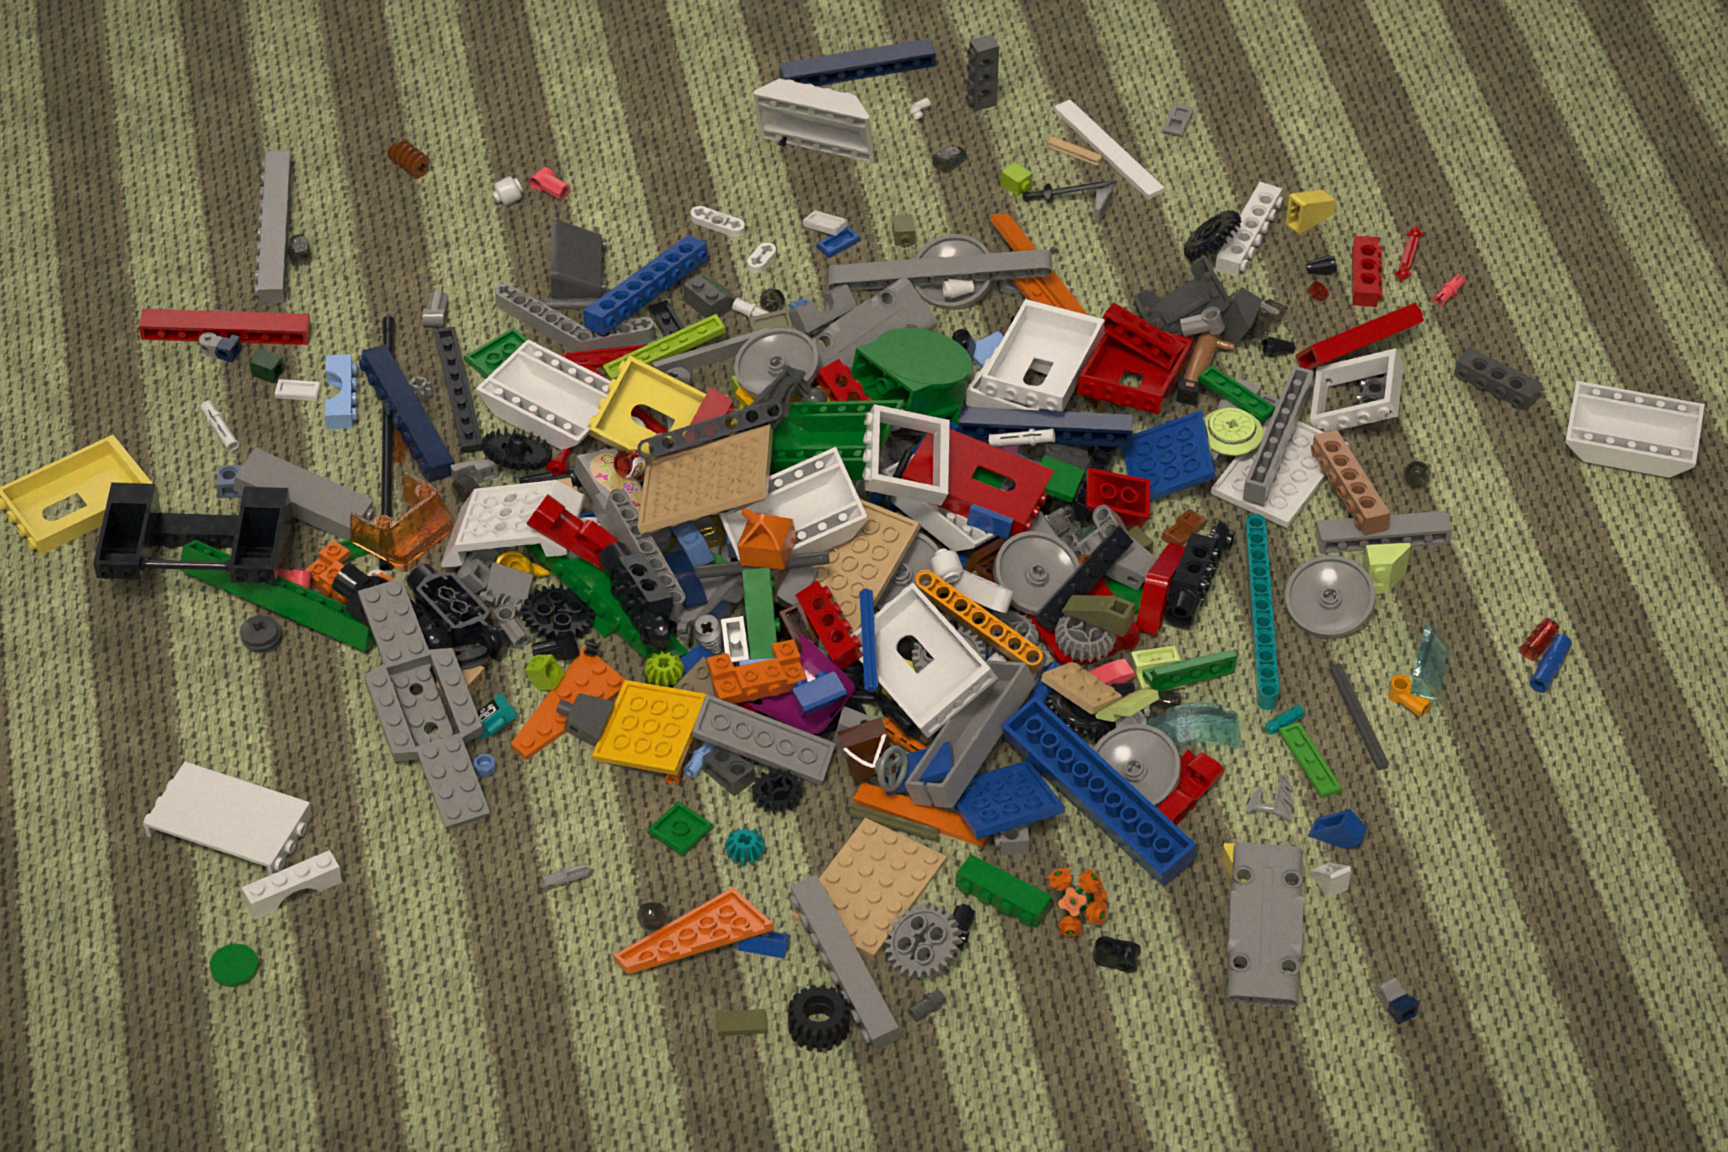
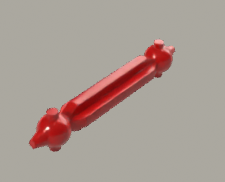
M1418 226L1407 231V235L1410 237L1406 241L1399 264L1400 269L1394 273L1400 282L1411 276L1409 270L1412 267L1419 238L1424 235V232H1421Z

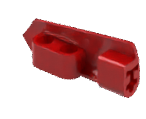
M549 494L546 495L526 523L531 528L604 572L605 570L599 563V555L606 546L619 542L614 535L592 520L581 521Z
M1187 749L1181 758V777L1177 788L1157 808L1169 820L1178 825L1187 816L1186 813L1194 809L1197 800L1224 774L1222 765L1203 752L1195 756Z

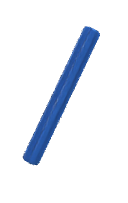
M865 588L859 592L864 685L866 691L875 692L878 690L873 591Z

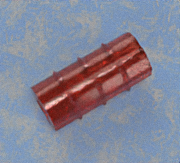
M1550 618L1543 619L1521 645L1520 652L1522 656L1535 661L1543 654L1545 648L1549 647L1550 642L1559 633L1558 624Z

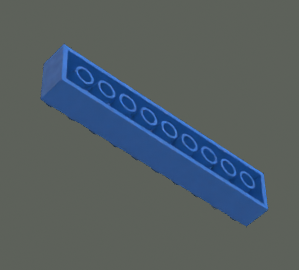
M1036 696L1001 725L1004 738L1163 887L1198 857L1196 843Z

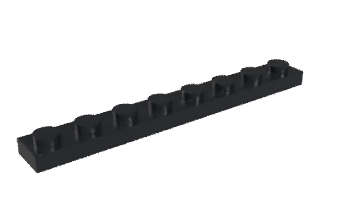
M455 327L435 329V341L461 452L467 453L482 450L481 435Z

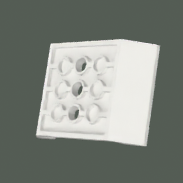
M558 480L474 489L460 509L441 562L442 568L462 566L468 551L541 543L546 557L567 555L568 550L539 533L526 523L547 494L579 518L585 499L584 494Z

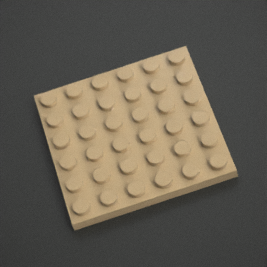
M771 425L647 460L638 519L640 534L653 533L664 527H674L685 521H695L706 515H716L731 508L738 509L745 504L759 503L768 498L773 439Z
M862 499L860 501L868 516L865 524L852 539L825 550L829 553V564L811 566L819 571L814 582L818 580L823 587L828 586L834 596L831 598L832 602H837L843 611L840 615L841 618H846L853 628L850 633L857 631L861 627L859 592L865 588L872 590L873 605L875 607L921 528L920 523ZM784 569L770 575V577L775 579V590L772 591L773 603L785 608L790 606L779 603L776 594L790 569Z

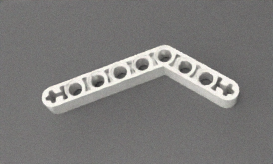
M965 570L962 571L958 580L948 583L972 601L1003 613L1008 612L1014 593L1013 590Z

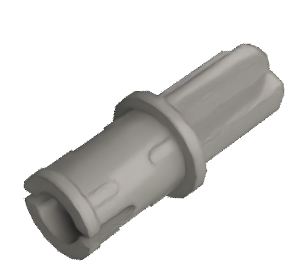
M582 864L566 870L562 867L560 871L543 875L541 879L545 891L565 884L569 886V882L589 876V869L586 864Z

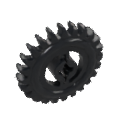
M1227 210L1216 214L1214 217H1210L1187 239L1183 249L1184 255L1190 261H1196L1197 258L1201 257V254L1206 255L1208 258L1206 253L1208 250L1214 254L1213 250L1221 249L1225 243L1228 244L1226 236L1233 238L1230 231L1238 232L1235 226L1241 227L1239 224L1242 223L1240 215L1234 210Z
M498 428L496 435L492 430L490 435L487 433L482 441L484 455L493 463L501 464L502 467H508L511 470L521 471L523 469L530 471V469H541L552 459V448H550L549 443L546 445V439L540 443V435H538L533 440V432L526 437L524 429L521 434H516V428H514L513 433L509 434L508 428H505L503 435Z
M1054 689L1048 693L1045 699V705L1068 727L1072 728L1076 734L1080 731L1082 739L1089 733L1091 741L1096 734H1098V740H1100L1103 734L1106 735L1116 727V721L1096 719L1093 714L1091 715ZM1067 703L1072 706L1071 710L1067 707Z

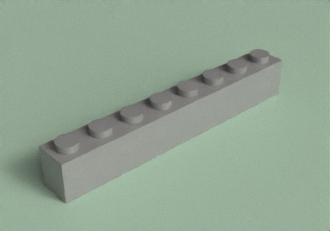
M1297 366L1292 367L1245 480L1243 500L1264 505L1311 391L1314 371Z
M817 874L791 885L792 896H789L791 905L794 910L799 909L801 913L799 919L804 929L809 928L811 932L809 937L813 946L819 947L821 951L819 956L823 965L829 966L831 970L829 975L835 986L839 985L842 990L840 992L844 995V999H847L852 1009L850 1015L855 1025L860 1024L862 1028L860 1033L865 1044L870 1043L873 1050L899 1040V1027Z

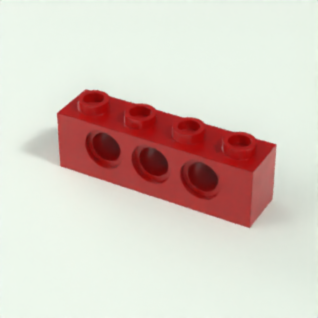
M1354 236L1352 246V306L1377 307L1378 300H1382L1383 288H1379V286H1382V274H1379L1382 271V260L1379 259L1382 257V246H1379V237Z
M1113 303L1102 317V319H1105L1104 332L1167 370L1174 366L1186 344L1116 303Z
M840 359L818 370L816 381L831 401H849V399L873 401L864 394L860 382L854 380L849 367L843 364ZM841 382L844 383L846 386L840 387L836 383Z
M817 580L795 594L837 667L842 670L863 657L859 649L862 647V644L856 635H851L850 631L853 628L846 618H841L840 615L843 611L837 602H832L831 598L834 596L827 585L823 587Z

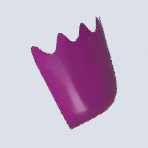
M800 635L799 640L802 644L800 663L805 672L807 682L816 679L815 675L828 670V673L835 671L846 689L847 695L845 698L803 717L800 716L791 692L760 698L762 701L761 705L747 704L794 728L810 734H818L827 727L854 692L855 685L811 641ZM836 712L835 715L831 718V713Z

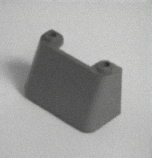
M560 220L551 221L550 278L553 300L554 298L555 300L556 298L558 300L559 298L560 300L562 298L563 300L564 298L566 300L567 298L568 300L569 298L571 300L572 298L573 300L575 298L576 300L577 298L579 300L580 298L581 300L582 298L584 300L585 298L586 300L588 298L589 300L590 298H594V300L597 298L598 300V298L602 297V294H606V281H602L601 277L602 252L606 251V239H602L601 234Z
M1206 255L1194 261L1191 266V272L1195 279L1159 299L1152 290H1143L1133 296L1145 321L1162 331L1182 335L1180 319L1200 315L1209 307H1217L1222 312L1229 306V296Z

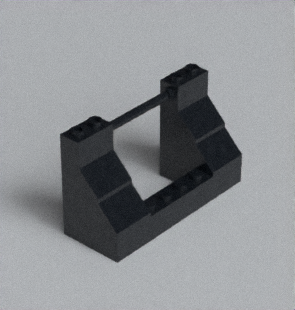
M111 482L93 563L96 577L103 579L142 580L143 571H146L147 568L212 570L230 573L231 583L276 584L280 563L286 561V557L292 553L296 531L289 489L244 487L239 515L181 514L161 512L156 484ZM194 540H198L216 549H232L231 558L227 560V563L147 559L152 557L153 553L159 551L160 546L167 548L183 547Z

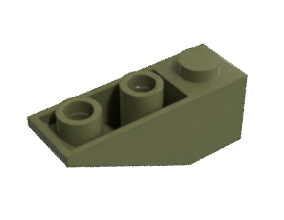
M1072 595L1063 608L1062 613L1124 637L1133 623L1135 604L1116 596Z

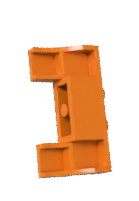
M333 540L318 552L319 559L304 571L312 572L311 584L319 588L323 595L326 597L331 596L336 601L346 605L347 599L334 591L331 586L336 575L344 567L342 563L350 557V550ZM383 572L377 575L388 582L394 580Z
M794 639L773 643L771 650L774 659L737 667L733 666L729 653L707 657L706 665L712 680L715 697L736 704L791 692L795 688V683L807 679L800 663L801 656Z

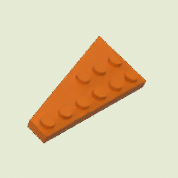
M584 646L580 654L564 672L565 676L557 687L548 693L513 739L511 748L522 758L528 760L568 732L564 728L567 716L556 712L561 699L574 704L577 695L582 693L612 701L618 697L626 679L597 655L593 657L584 654L586 646Z
M731 888L613 956L615 963L627 974H631L773 931L774 926L764 914L736 889Z

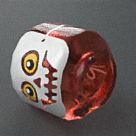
M627 449L616 454L613 465L615 472L620 477L632 478L644 472L646 460L639 455L637 449Z

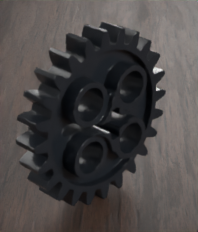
M551 584V589H547L545 586H542V591L535 589L534 594L529 593L528 599L524 600L522 609V620L526 621L525 627H531L530 633L538 632L537 638L543 635L546 636V640L554 638L557 634L565 631H572L575 638L578 636L582 639L583 633L588 634L589 629L593 628L595 620L594 610L583 602L570 588L564 589L563 584H560L559 588H555Z

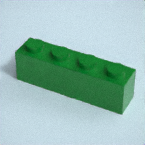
M972 854L956 872L955 886L959 891L977 897L983 904H990L998 908L1004 915H1011L1019 919L1023 925H1031L1037 929L1052 909L1051 895Z

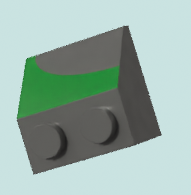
M701 275L683 284L684 302L705 318L717 314L718 317L723 316L732 310L733 303L738 298L717 281Z

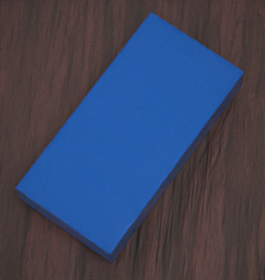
M846 227L837 236L831 235L818 242L816 248L828 258H831L860 242L861 237L851 228Z
M972 504L969 510L967 525L1008 539L1011 535L1014 519Z

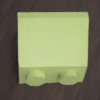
M1410 543L1366 545L1362 567L1368 572L1373 581L1375 594L1388 592L1406 575L1411 548Z

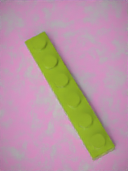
M714 314L603 365V368L610 381H612L613 378H618L620 374L617 372L623 360L627 361L629 355L652 367V362L683 353L726 333V329L718 315Z

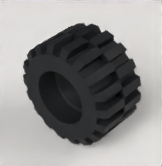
M810 985V989L804 987L801 989V993L796 992L793 995V1000H790L788 1008V1030L794 1042L798 1040L799 1047L802 1048L806 1045V1050L811 1052L813 1048H817V1052H822V1048L830 1051L833 1050V1045L838 1047L841 1045V1039L845 1041L850 1025V1008L848 1007L847 999H844V995L841 992L836 993L835 988L830 987L828 989L826 985H821V987ZM814 1014H824L830 1018L817 1022L810 1020L808 1017Z

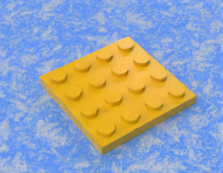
M625 680L592 753V758L594 761L677 776L693 737L691 733L706 694Z

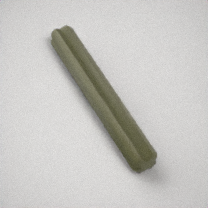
M852 804L849 810L850 816L863 820L868 818L880 825L930 840H936L939 835L938 828L857 804Z

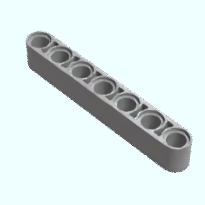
M613 489L609 494L605 511L631 554L643 552L672 595L673 610L670 617L675 618L681 613L685 594L652 535L648 532L640 534L638 529L639 513L628 493L622 489Z

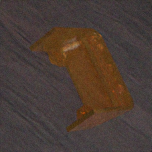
M406 472L404 473L403 500L414 506L396 520L387 515H380L369 521L354 512L351 513L350 542L393 565L405 566L448 534L453 528V518L433 485Z

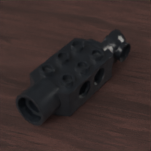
M422 564L409 574L407 585L416 595V603L422 605L426 611L432 614L431 620L441 619L451 625L454 639L453 647L479 643V645L487 647L486 654H489L492 659L496 660L502 654L504 646L508 645L506 632L502 627L496 628L490 625L491 611L454 572L438 573L431 565Z

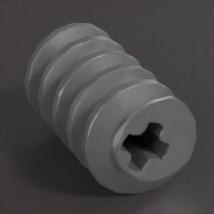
M712 615L698 617L693 628L696 644L715 656L724 648L721 624Z

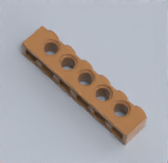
M1335 430L1314 435L1313 444L1311 445L1312 456L1316 457L1321 470L1325 471L1329 483L1335 487L1338 497L1345 503L1346 510L1353 516L1356 526L1360 527L1364 535L1387 530L1389 528L1390 511L1339 431Z

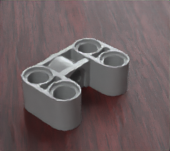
M1100 505L1094 510L1093 520L1097 529L1083 540L1071 531H1066L1060 536L1061 540L1075 553L1077 559L1081 555L1089 556L1116 526L1120 525L1129 535L1120 516L1108 506Z

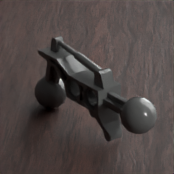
M785 365L778 377L761 392L751 405L744 406V408L775 400L783 407L782 415L776 420L738 431L736 434L766 425H771L774 432V427L790 415L788 403L791 391L794 388L801 395V402L827 401V396L821 389L809 386L803 378L806 375L805 371ZM776 404L768 405L766 409L768 415L772 417L779 414V407ZM754 410L748 411L746 413V420L750 423H755L758 420V413ZM725 435V436L719 437L718 439L725 438V437H728V436H731V435Z

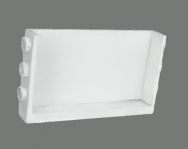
M184 762L175 777L168 782L163 795L156 800L155 807L151 813L146 815L143 825L148 837H152L154 832L158 830L267 866L268 876L277 873V871H281L287 855L294 852L297 839L306 832L307 823L312 817L310 802Z

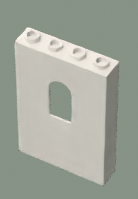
M1025 299L982 375L981 393L1049 411H1064L1079 382V375L1104 336L1105 319ZM1034 359L1053 363L1046 379L1039 386H1029L1023 381Z
M914 583L904 588L897 597L885 604L883 609L874 615L878 682L927 738L998 679L992 669ZM860 627L851 635H856L862 644V631ZM903 637H915L934 658L918 674L897 651V644ZM861 657L859 660L863 664V657Z

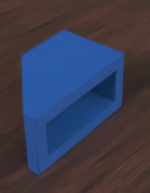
M1351 809L1316 818L1308 836L1346 849L1361 844L1367 827Z

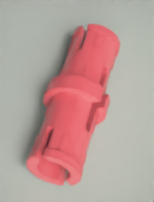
M1455 274L1448 283H1444L1441 291L1433 297V303L1437 304L1441 300L1439 306L1443 307L1451 297L1454 298L1457 291L1466 283L1464 276L1460 277V274Z

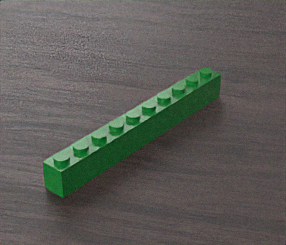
M194 540L183 546L180 561L227 563L231 555L198 540ZM181 570L190 577H197L209 585L224 589L227 593L238 595L245 601L261 605L263 609L279 613L281 617L290 618L302 626L315 629L320 634H327L338 642L352 645L356 650L366 651L376 645L371 629L345 611L346 605L280 576L277 577L276 584L231 583L230 573H226V571Z
M541 543L524 545L554 575L561 579L568 588L576 593L583 602L592 608L597 615L609 623L610 627L638 651L641 656L647 660L652 657L653 653L660 655L661 651L645 646L642 643L639 632L631 624V620L621 609V605L616 597L611 593L609 576L601 569L569 550L567 555L546 557ZM670 634L668 647L663 653L668 654L671 651L673 656L679 655L681 659L689 651Z

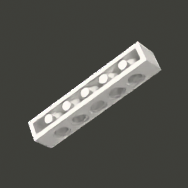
M1259 182L1240 215L1242 223L1239 224L1241 227L1235 226L1238 232L1231 231L1233 238L1227 237L1228 244L1225 243L1216 257L1215 271L1234 277H1239L1241 271H1246L1248 259L1254 257L1255 247H1259L1262 242V234H1267L1270 221L1275 220L1277 208L1281 209L1284 198L1281 197L1282 188Z

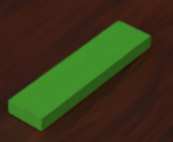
M1297 722L1279 728L1278 733L1319 797L1322 799L1342 792L1341 785L1301 723Z

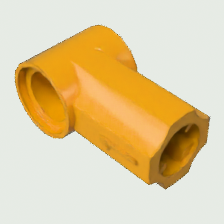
M1399 674L1391 679L1388 698L1392 702L1401 703L1418 717L1423 716L1432 706L1433 701L1412 687L1411 680L1407 676Z

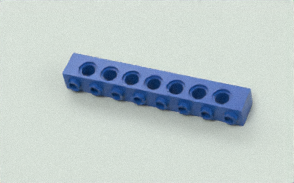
M687 235L583 310L584 327L602 335L608 333L708 260L707 242Z

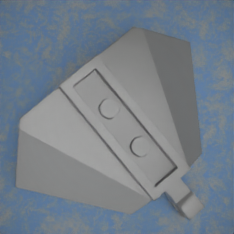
M742 574L700 579L707 598V604L688 609L683 604L680 615L675 618H669V620L676 622L677 631L681 632L680 639L690 638L695 620L700 616L708 615L742 579Z

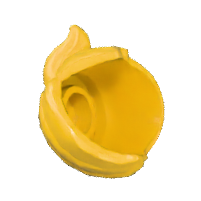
M517 551L504 552L496 560V563L533 574V577L549 576L550 571L536 563H531L527 557Z

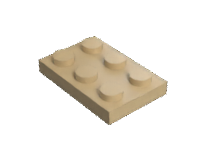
M1073 662L1046 671L1042 674L1041 678L1042 682L1091 715L1105 709L1123 696L1115 691L1113 687L1106 685L1095 675L1088 673L1080 665Z

